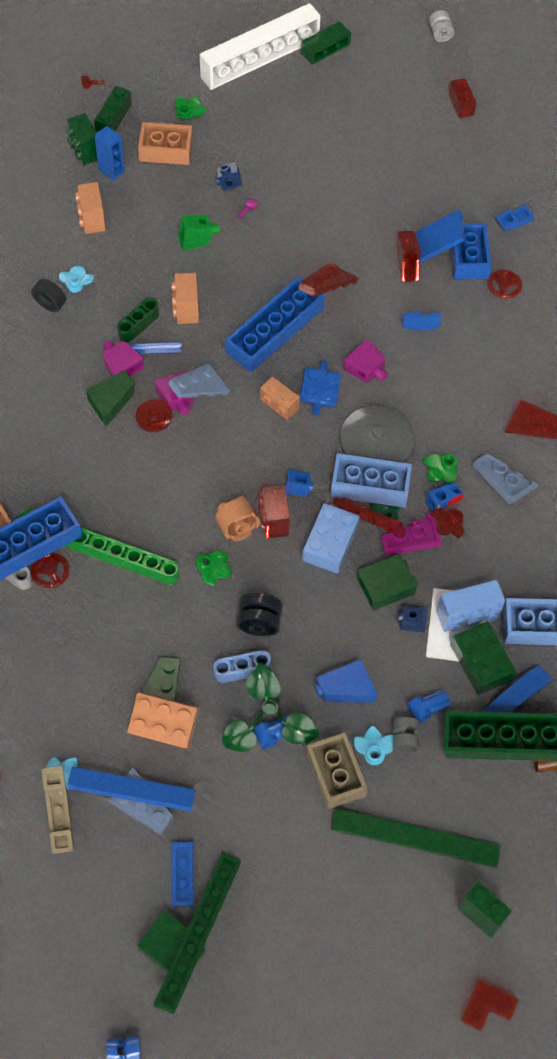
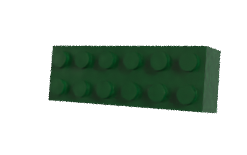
M446 711L445 756L446 758L557 761V714Z

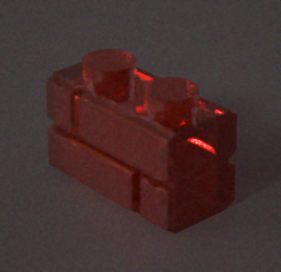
M462 78L451 81L449 96L458 117L461 119L475 115L477 102L467 80Z

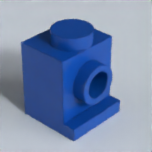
M289 469L283 495L287 496L289 493L306 497L307 493H311L313 482H310L311 474Z

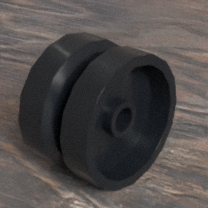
M249 593L243 595L240 599V613H238L236 623L238 629L253 636L268 637L276 635L280 629L283 603L280 599L268 594Z

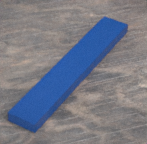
M77 767L71 768L67 784L68 789L185 811L192 810L195 794L194 789Z

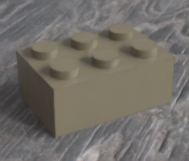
M346 733L306 745V756L327 810L366 797L368 789Z

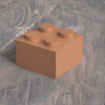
M98 182L77 185L78 192H75L76 203H79L77 204L80 227H84L85 234L106 231Z
M196 273L175 274V281H171L173 317H177V324L199 323Z

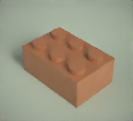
M142 122L138 146L139 161L190 165L193 143L192 126Z
M138 692L127 733L187 749L191 746L200 707L145 692Z

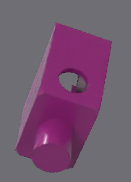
M368 339L344 359L343 370L366 383L370 382L374 377L383 382L389 374L384 370L385 357Z
M107 341L103 345L105 352L102 354L103 361L111 377L124 370L128 376H132L145 368L144 358L126 342H120L115 345L112 341Z
M187 370L154 381L155 391L169 411L178 409L181 415H186L191 411L189 405L194 403V398H178L168 385V382L177 376L187 373Z

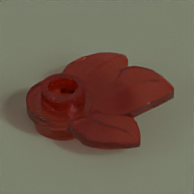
M441 508L432 511L431 516L438 521L436 531L440 535L447 536L452 533L457 538L463 536L464 528L462 523L464 516L458 509L446 511Z

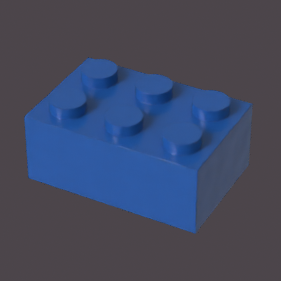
M486 223L464 224L465 241L450 248L454 279L489 278L492 265Z

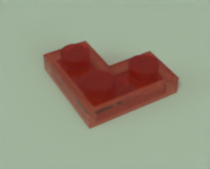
M478 979L460 1022L481 1032L489 1012L511 1021L519 999Z

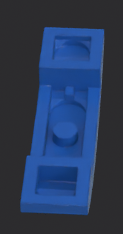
M539 665L506 689L483 712L513 713L535 693H539L550 684L553 678Z

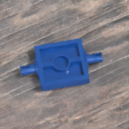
M325 360L321 361L320 369L306 367L304 372L300 401L313 405L312 415L314 416L315 412L316 416L320 415L321 407L335 408L337 403L341 374L327 371L329 362L326 361L324 366Z

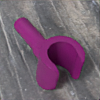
M249 198L238 218L241 219L249 209L256 210L258 206L257 200Z

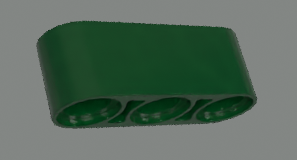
M149 297L144 299L119 321L117 325L118 336L122 342H131L159 317V305L155 298Z

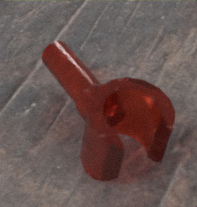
M86 75L81 77V83L85 89H89L91 85L105 84L104 80H90Z

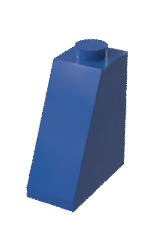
M361 659L318 676L316 678V685H314L318 697L321 696L324 702L373 703L376 702L378 695Z

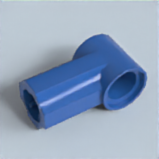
M443 690L425 698L422 696L417 697L407 703L413 718L419 720L420 723L429 719L432 714L449 708L451 705L447 693Z
M280 719L270 724L269 722L262 723L253 729L262 749L270 748L278 740L284 738L281 731L285 725L282 724Z

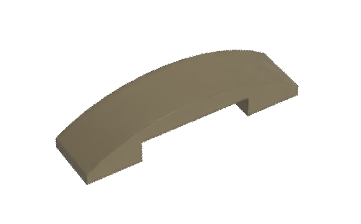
M63 766L41 769L52 854L74 851Z

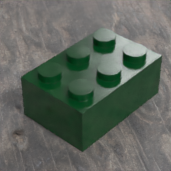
M488 621L452 637L450 646L478 696L513 681L517 671Z

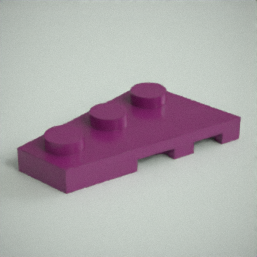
M432 512L421 520L416 519L412 521L411 525L404 528L400 527L381 536V544L385 556L441 547L442 544Z

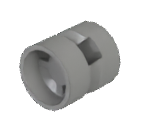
M443 10L434 12L430 16L429 22L435 40L438 42L450 40L454 35V29L448 12Z

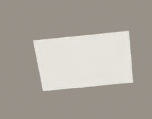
M433 588L426 657L458 661L450 646L452 637L472 628L468 625L454 632L450 630L443 631L436 610L441 594L452 592L453 590Z

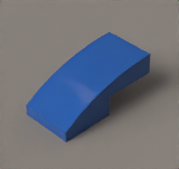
M526 204L514 211L509 209L495 217L504 231L521 227L535 220L534 215Z
M420 310L404 314L402 327L412 330L440 328L441 315L439 312L422 316Z

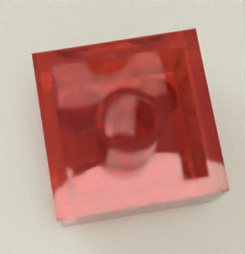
M285 485L262 487L261 495H258V511L262 520V532L266 533V539L289 536L290 515Z

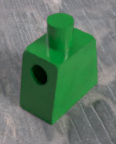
M206 215L181 216L177 238L182 251L208 245L211 235L220 233V227L218 223L211 224Z

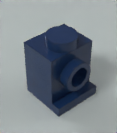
M403 606V611L398 613V623H401V630L424 633L428 607Z

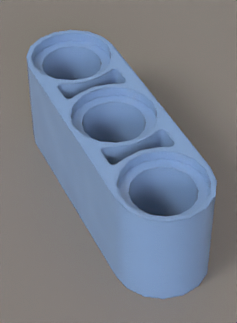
M256 651L219 659L214 663V678L220 683L248 678L260 660L265 661V665L271 668L270 654L266 651ZM244 664L247 668L239 669L238 666ZM221 668L228 670L226 673L218 672Z

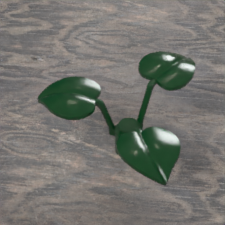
M260 662L249 675L246 681V690L255 699L264 698L262 709L250 727L242 719L231 722L223 733L222 743L225 748L237 752L251 750L257 741V736L252 729L264 713L268 715L278 713L282 724L285 725L282 728L281 734L285 740L293 744L311 742L319 736V731L311 717L303 712H293L285 721L281 712L282 709L279 707L280 682L274 672Z

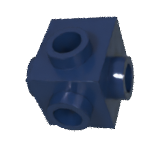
M236 162L224 164L217 168L216 182L218 185H221L223 191L242 185L241 174Z

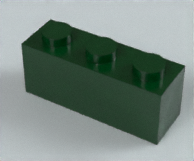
M340 21L332 24L328 28L301 41V54L313 65L351 44V32Z
M118 86L113 88L94 120L96 132L106 126L116 132L132 105L130 90Z

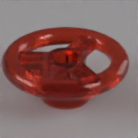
M510 270L495 271L488 278V289L498 298L511 299L516 297L522 290L520 277ZM493 280L499 283L501 287L500 292L496 291L493 287ZM517 285L514 292L505 294L506 289Z
M50 553L33 562L31 567L32 579L43 588H56L62 585L70 573L67 560L56 553ZM61 562L64 567V573L59 579L56 575V570ZM37 574H46L51 577L53 582H44L39 579Z

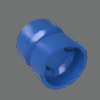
M139 1035L128 1036L124 1041L120 1038L107 1039V1059H141ZM124 1049V1055H119V1051Z

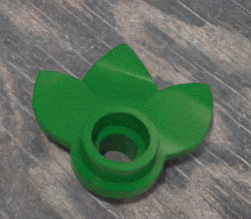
M179 96L175 100L176 116L182 120L203 115L206 112V107L199 106L198 97L185 100Z
M433 454L423 460V463L431 468L428 472V481L440 482L444 480L447 484L455 481L458 460L454 455L445 454L440 456Z
M214 551L209 555L201 554L195 561L203 581L210 586L216 584L217 578L225 579L232 576L231 569L226 564L229 555L224 552ZM203 560L207 561L208 565H205Z

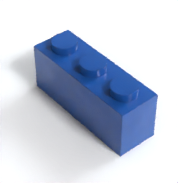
M106 126L94 135L99 171L114 181L125 172L122 138Z

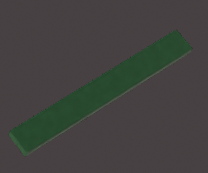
M337 808L331 830L494 868L498 866L501 849L500 845Z
M224 853L221 854L155 999L154 1007L169 1014H175L240 867V860Z

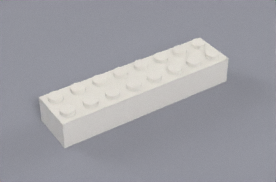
M309 3L200 54L201 79L212 90L300 49L301 41L320 31V14Z

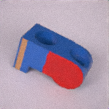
M454 482L428 492L425 503L432 514L435 515L441 509L461 501L464 494Z

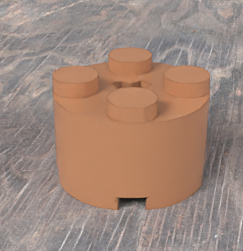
M239 496L228 503H221L217 507L218 512L215 519L227 540L229 538L232 541L243 540L252 534L251 531L254 528L257 529L260 525V519L244 496Z

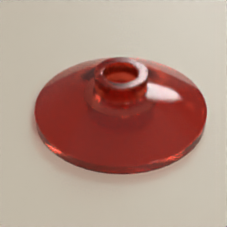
M148 400L137 408L135 414L136 422L145 431L159 432L170 425L172 410L168 404L161 400Z

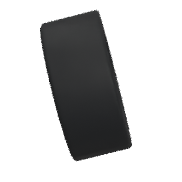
M40 279L31 290L35 301L51 312H58L67 300L64 292L47 279Z

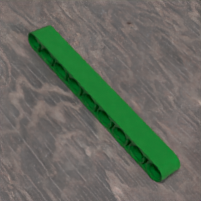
M27 509L22 511L19 515V518L32 512L33 510ZM81 528L82 537L64 546L166 584H175L179 580V567L176 562ZM79 539H85L83 542H78ZM98 545H102V546H103V547H101V548H95V547L98 546ZM117 551H118V552H121V553L118 554V555H114V554H113L114 552H117ZM132 558H138L137 561H131ZM151 564L157 565L154 568L148 567ZM174 571L173 574H167L166 572Z

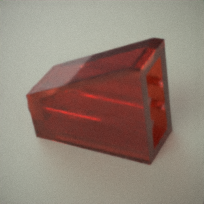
M397 231V253L402 282L420 281L421 249L415 231Z

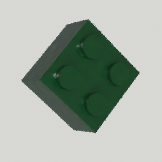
M86 113L67 119L68 127H66V132L69 136L67 140L70 148L75 150L76 159L80 160L83 166L98 161L94 136L97 132Z

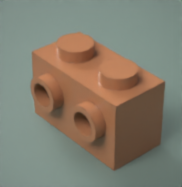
M271 377L260 387V400L286 420L299 410L300 396L274 377Z

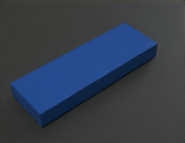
M193 841L172 842V907H194Z

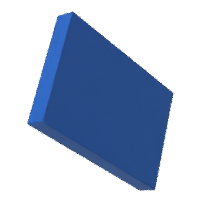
M459 209L416 232L418 258L421 262L465 241L463 216Z

